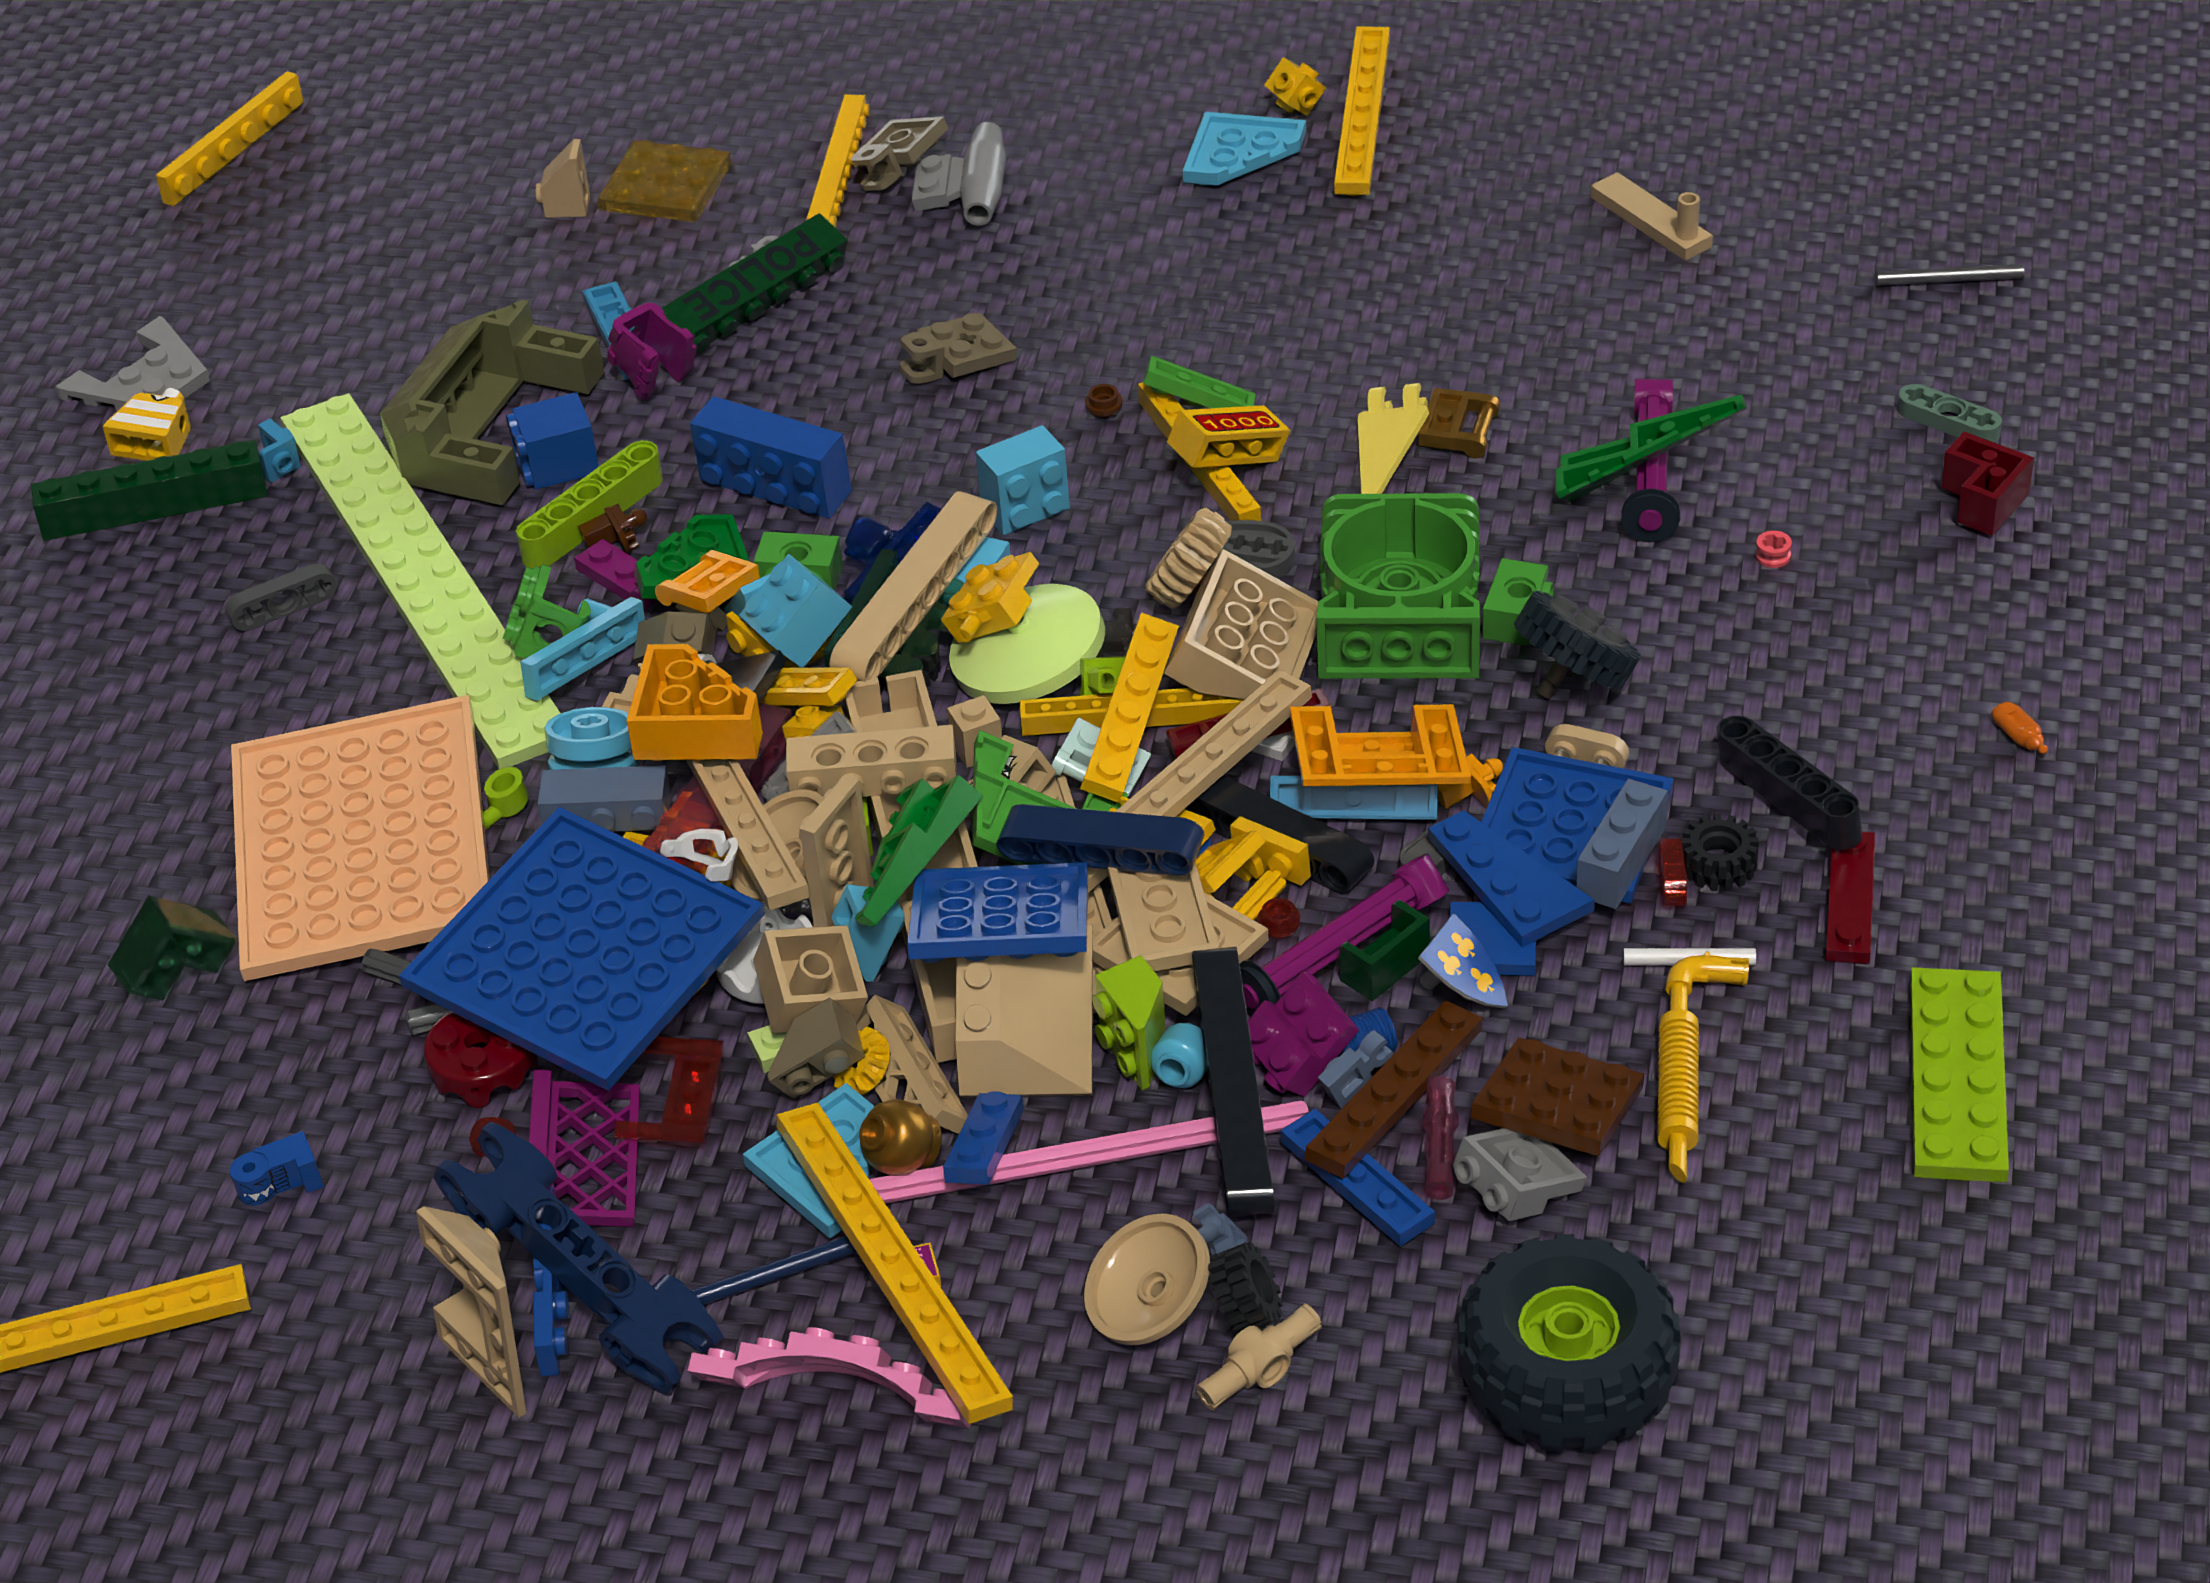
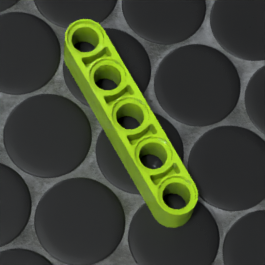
M637 441L628 445L517 526L516 534L523 565L534 569L535 565L541 567L542 564L552 565L584 541L578 527L579 525L604 514V508L608 506L612 507L619 504L624 512L656 489L663 480L657 445L650 441Z

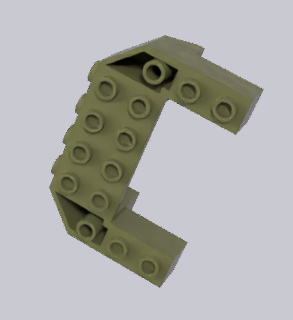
M527 300L517 301L507 307L490 311L451 326L380 412L383 435L386 438L388 451L402 478H405L409 485L503 505L520 483L513 447L477 440L523 381L589 394L604 374L599 339L597 337L534 325L530 303Z

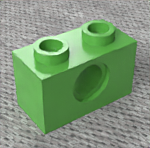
M763 532L754 559V563L758 564L760 578L770 574L773 568L790 554L835 591L843 567L839 536Z
M1501 559L1483 607V639L1530 646V640L1524 638L1515 629L1514 622L1533 591L1545 592L1553 597L1554 583L1548 582V565Z

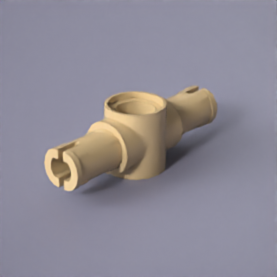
M1303 1304L1292 1315L1276 1326L1270 1325L1263 1331L1259 1327L1249 1326L1238 1333L1229 1346L1228 1357L1225 1360L1226 1364L1196 1386L1197 1394L1204 1405L1214 1411L1225 1400L1242 1388L1249 1389L1256 1383L1262 1388H1269L1278 1383L1289 1369L1293 1349L1322 1328L1320 1317L1315 1310L1308 1304Z

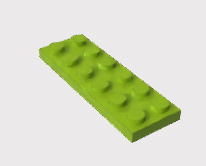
M1911 967L1914 1177L2007 1183L2009 1160L2001 972Z

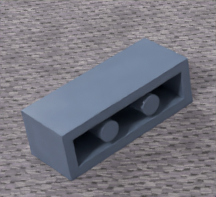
M666 765L542 770L538 798L541 824L558 807H561L611 832L665 830L668 828L671 800Z
M1629 778L1577 860V888L1593 898L1595 903L1617 909L1666 828L1668 790Z

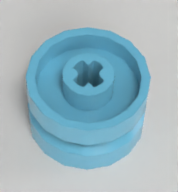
M587 707L573 709L548 720L544 727L546 747L549 753H551L548 760V770L639 766L638 760L633 758L626 722L628 713L609 707Z

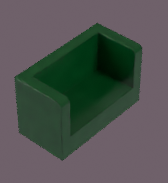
M1397 900L1391 905L1392 927L1363 951L1347 941L1339 947L1340 981L1372 1002L1421 963L1418 957L1430 943V918L1401 900Z

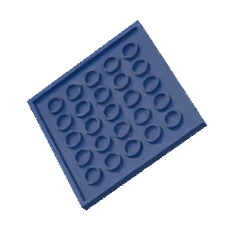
M558 807L399 974V979L402 987L609 1091L765 915L763 903L717 881L712 882L706 879L704 875Z

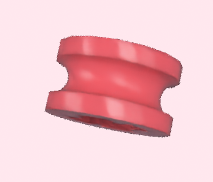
M1773 530L1763 532L1758 536L1755 556L1761 565L1769 568H1780L1790 562L1792 540L1786 533Z

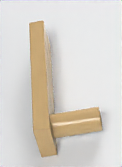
M1618 172L1591 185V198L1686 261L1712 247L1713 235L1698 226L1700 197L1692 192L1680 194L1678 196V208L1675 211Z

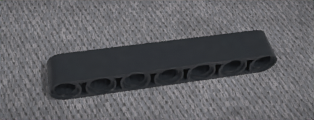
M1237 947L1192 951L1194 982L1228 1217L1274 1213L1272 1179Z

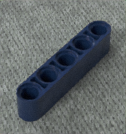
M1018 804L1011 807L996 845L999 852L1005 857L1020 862L1043 864L1087 862L1088 868L1108 869L1110 867L1121 871L1180 876L1191 872L1204 839V831L1196 822L1181 817Z

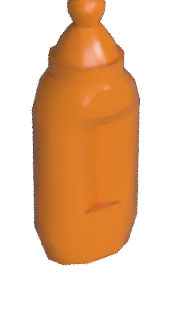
M2004 702L1993 708L1991 715L1994 723L2016 744L2030 751L2038 750L2040 754L2048 752V747L2044 745V736L2040 726L2019 705L2012 702Z

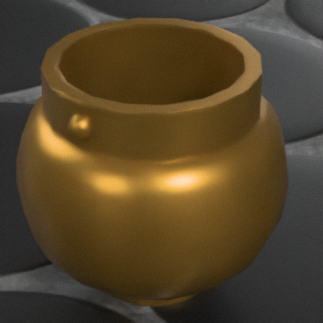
M891 1099L877 1104L868 1113L859 1131L860 1146L866 1161L875 1170L893 1176L927 1169L937 1158L942 1143L941 1129L938 1121L933 1116L928 1115L917 1104L902 1099Z

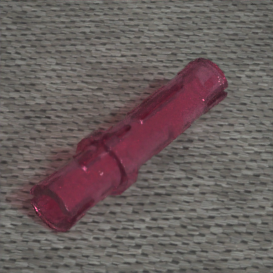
M1445 1076L1433 1077L1428 1081V1109L1423 1113V1126L1427 1130L1425 1193L1428 1197L1436 1200L1448 1199L1453 1195L1454 1131L1458 1127L1459 1115L1454 1110L1456 1084L1452 1079Z

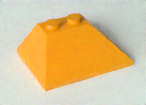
M1454 704L1413 705L1410 732L1336 733L1331 706L1290 707V719L1303 786L1471 783V774Z

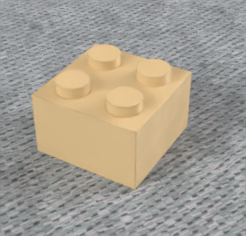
M848 926L764 931L753 958V963L772 1033L788 1032L794 1018L829 997L850 1012L857 1024L868 1000V995Z

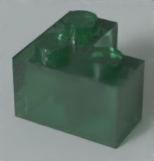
M148 895L107 965L130 994L164 1000L184 966L218 973L236 943L237 937L213 910Z

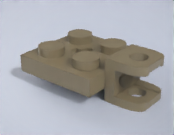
M927 117L890 120L851 158L854 167L859 165V167L866 166L869 174L861 182L863 190H883L893 184L903 174L899 165L909 167L919 162L920 156L928 148L936 145L938 138L949 129L945 118Z
M980 312L970 313L946 322H936L931 326L917 329V332L903 336L901 338V347L911 355V358L900 362L899 371L911 383L915 384L943 378V369L954 378L1015 361L1017 348ZM915 369H921V370H923V371H922V372H916V371H913V370H915Z

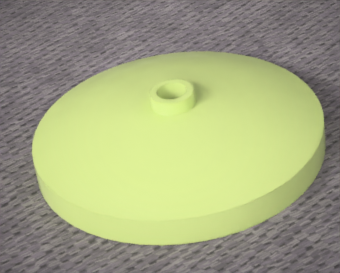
M1041 584L1025 587L1024 590L1030 596L1032 602L1017 626L972 639L967 643H958L955 638L953 639L949 652V662L958 685L969 696L976 698L985 695L989 703L994 704L1019 703L1020 700L1036 699L1065 686L1081 674L1080 658H1096L1104 642L1105 624L1094 599L1083 590L1068 585Z

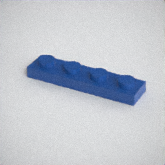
M1314 1108L1281 1130V1143L1400 1247L1435 1224V1211L1368 1153L1344 1179L1306 1161V1146L1330 1122L1317 1109Z

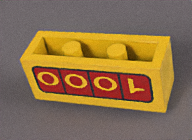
M1265 405L1179 410L1167 443L1193 468L1278 462L1291 430Z

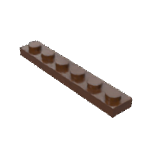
M1445 1000L1306 1146L1305 1160L1344 1179L1481 1032L1483 1017Z

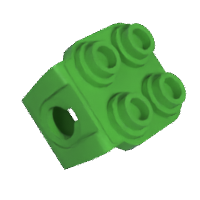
M542 564L541 567L535 565L534 569L529 567L525 569L502 638L510 641L509 645L514 647L513 650L516 656L527 658L551 644L544 641L539 632L534 631L535 626L542 628L548 624L556 625L562 631L563 636L588 622L591 613L588 602L582 601L577 615L542 599L551 566Z

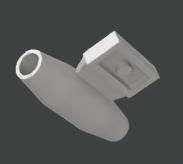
M983 122L976 127L965 151L964 158L952 157L951 154L941 156L930 155L917 162L912 194V203L915 211L948 206L950 201L961 197L964 217L969 223L980 226L987 224L991 220L1002 194L1006 163L1002 131L997 124Z

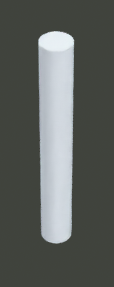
M1624 948V966H1674L1681 959L1691 955H1703L1705 951L1710 952V955L1722 957L1749 958V966H1756V949Z

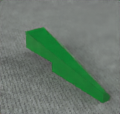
M1736 395L1630 424V437L1561 455V467L1556 468V493L1558 498L1572 502L1746 410L1747 405L1743 395Z
M960 775L955 776L935 789L924 779H920L897 795L896 801L901 805L899 813L894 811L890 815L889 822L892 827L889 833L882 838L870 873L876 881L874 888L869 886L864 890L862 897L866 903L863 909L855 916V920L860 924L870 927L877 925L983 797Z

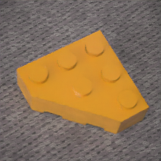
M647 644L626 720L634 760L701 761L704 759H757L763 731L756 693L748 687L742 689L732 682L730 674L713 662L705 663L699 658L698 651L688 644Z

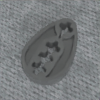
M1226 521L1232 526L1231 535L1222 549L1277 579L1285 576L1293 568L1295 563V542L1292 534L1286 528L1267 521Z

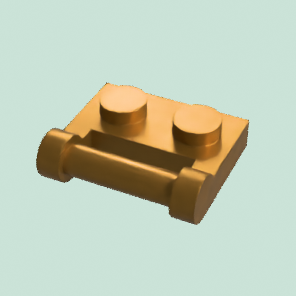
M1434 388L1427 407L1429 415L1419 431V446L1464 451L1466 455L1472 458L1482 457L1487 449L1488 442L1486 436L1492 418L1497 416L1500 408L1499 399L1490 394ZM1468 411L1478 413L1472 433L1462 432Z

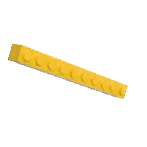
M844 95L807 220L821 213L836 228V217L840 216L841 210L840 203L844 202V190L848 189V178H851L852 174L851 166L853 164L851 158L859 150V141H862L863 137L862 129L866 128V116L870 114V105L866 104L865 95Z
M1143 382L1138 383L1139 403L1168 439L1179 410H1184L1172 394H1159L1148 385L1143 384ZM1185 461L1229 520L1261 521V507L1228 465L1193 468Z
M1191 688L1157 690L1145 727L1190 724L1230 713L1245 699L1199 693ZM1113 693L1020 700L1022 736L1068 733L1073 728L1078 717L1101 728Z

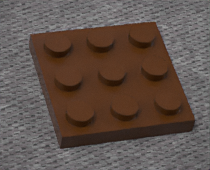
M1518 1037L1472 1102L1470 1118L1599 1156L1642 1091L1645 1074L1630 1070L1622 1064L1606 1063L1589 1058L1580 1052H1568L1545 1045L1539 1040Z

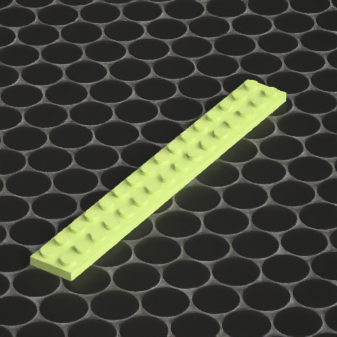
M348 393L342 396H335L325 402L308 408H301L291 414L280 417L282 427L287 428L296 441L297 452L453 698L469 695L473 709L475 732L498 769L514 766L549 752L546 747L544 727L548 720L561 713L548 694L537 701L525 697L520 664L524 658L516 656L513 650L514 647L509 645L510 641L502 639L505 628L407 480L402 478L394 460L351 395Z

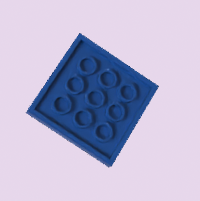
M1512 747L1481 822L1577 887V860L1628 778L1668 790L1667 806L1673 793L1674 778ZM1648 858L1621 902L1632 904Z
M1088 863L922 869L914 882L907 943L909 959H920L923 962L935 963L945 958L964 957L970 961H980L989 956L1008 955L1014 959H1025L1033 954L1052 953L1058 957H1070L1078 952H1087Z

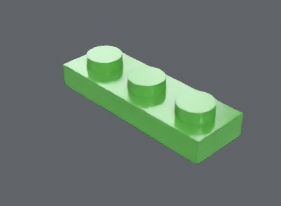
M1152 355L1146 366L1143 384L1148 385L1159 394H1173L1184 398L1188 404L1195 407L1225 408L1254 406L1255 393Z

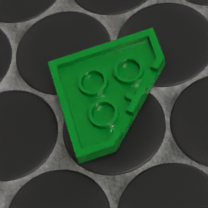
M733 514L695 515L687 521V527L683 531L672 533L658 544L657 551L650 557L643 556L638 560L634 576L642 599L652 598L658 600L655 595V587L665 580L672 581L698 564L701 556L711 550L750 562Z

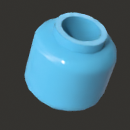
M1190 1023L1172 1025L1154 1045L1151 1056V1068L1155 1075L1166 1085L1186 1089L1196 1085L1206 1073L1207 1067L1200 1027Z

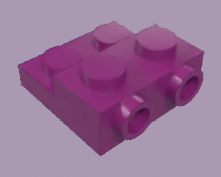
M1304 971L1300 973L1276 1004L1264 1000L1248 1020L1254 1063L1258 1065L1264 1064L1268 1069V1072L1264 1075L1265 1080L1281 1093L1289 1090L1302 1096L1307 1095L1319 1080L1317 1077L1324 1072L1328 1063L1338 1057L1359 1031L1358 1027L1313 975Z

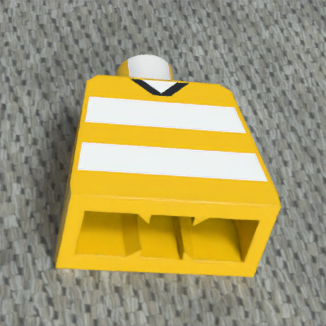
M168 388L161 396L147 393L135 394L102 427L110 455L149 461L161 456L179 455L190 432V421L183 395L174 388Z

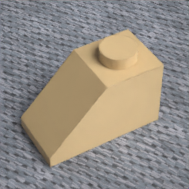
M573 139L544 169L542 182L536 184V200L538 204H543L545 218L586 217L590 191L581 139Z

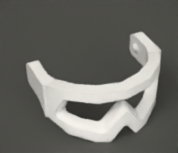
M696 829L684 832L676 840H664L661 844L660 854L665 857H684L707 864L706 879L712 882L730 880L733 874V862L738 851V840L735 837L726 840L725 833L721 830ZM693 840H713L719 857L727 854L724 861L695 852Z

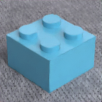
M1043 425L975 452L980 497L996 503L997 516L994 526L1003 536L1070 509L1065 448Z
M788 554L782 562L773 568L770 577L759 591L748 599L745 608L739 616L770 645L780 650L782 654L798 666L804 668L853 606L820 577Z

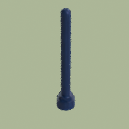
M846 1236L691 1291L698 1297L702 1305H706L853 1253H856L857 1256L859 1254Z

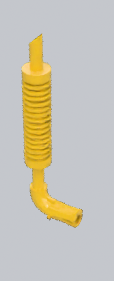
M1705 951L1703 955H1691L1679 960L1670 968L1667 976L1666 992L1670 995V1011L1664 1013L1659 1020L1658 1143L1669 1151L1670 1172L1682 1183L1687 1182V1151L1694 1148L1699 1141V1022L1695 1014L1688 1011V995L1692 992L1693 982H1719L1746 986L1749 973V958L1722 957L1710 955V952Z

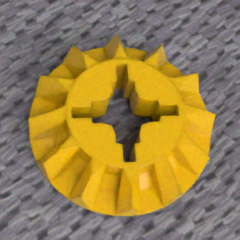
M867 1026L862 1031L858 1030L865 1057L857 1061L856 1068L852 1064L845 1071L832 1076L835 1079L834 1087L837 1089L847 1083L860 1095H863L872 1090L881 1081L887 1070L890 1060L889 1043L881 1032Z

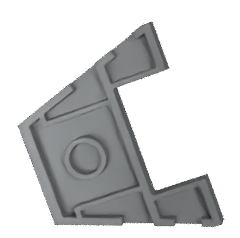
M159 316L136 331L139 344L151 349L146 352L144 357L132 365L122 368L116 376L105 383L79 370L56 385L55 389L58 398L61 400L70 401L72 396L82 398L86 405L96 407L102 402L113 404L116 411H118L137 393L161 396L166 389L174 388L185 399L207 384L210 379L204 365L168 322Z

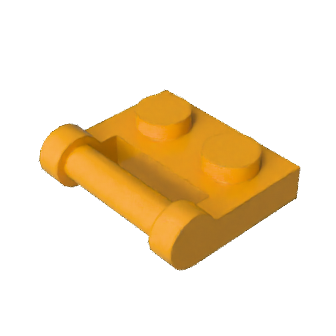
M711 550L701 556L698 564L672 581L665 580L655 587V595L665 606L675 602L696 609L699 612L708 613L714 611L720 604L734 596L739 588L760 578L758 564Z

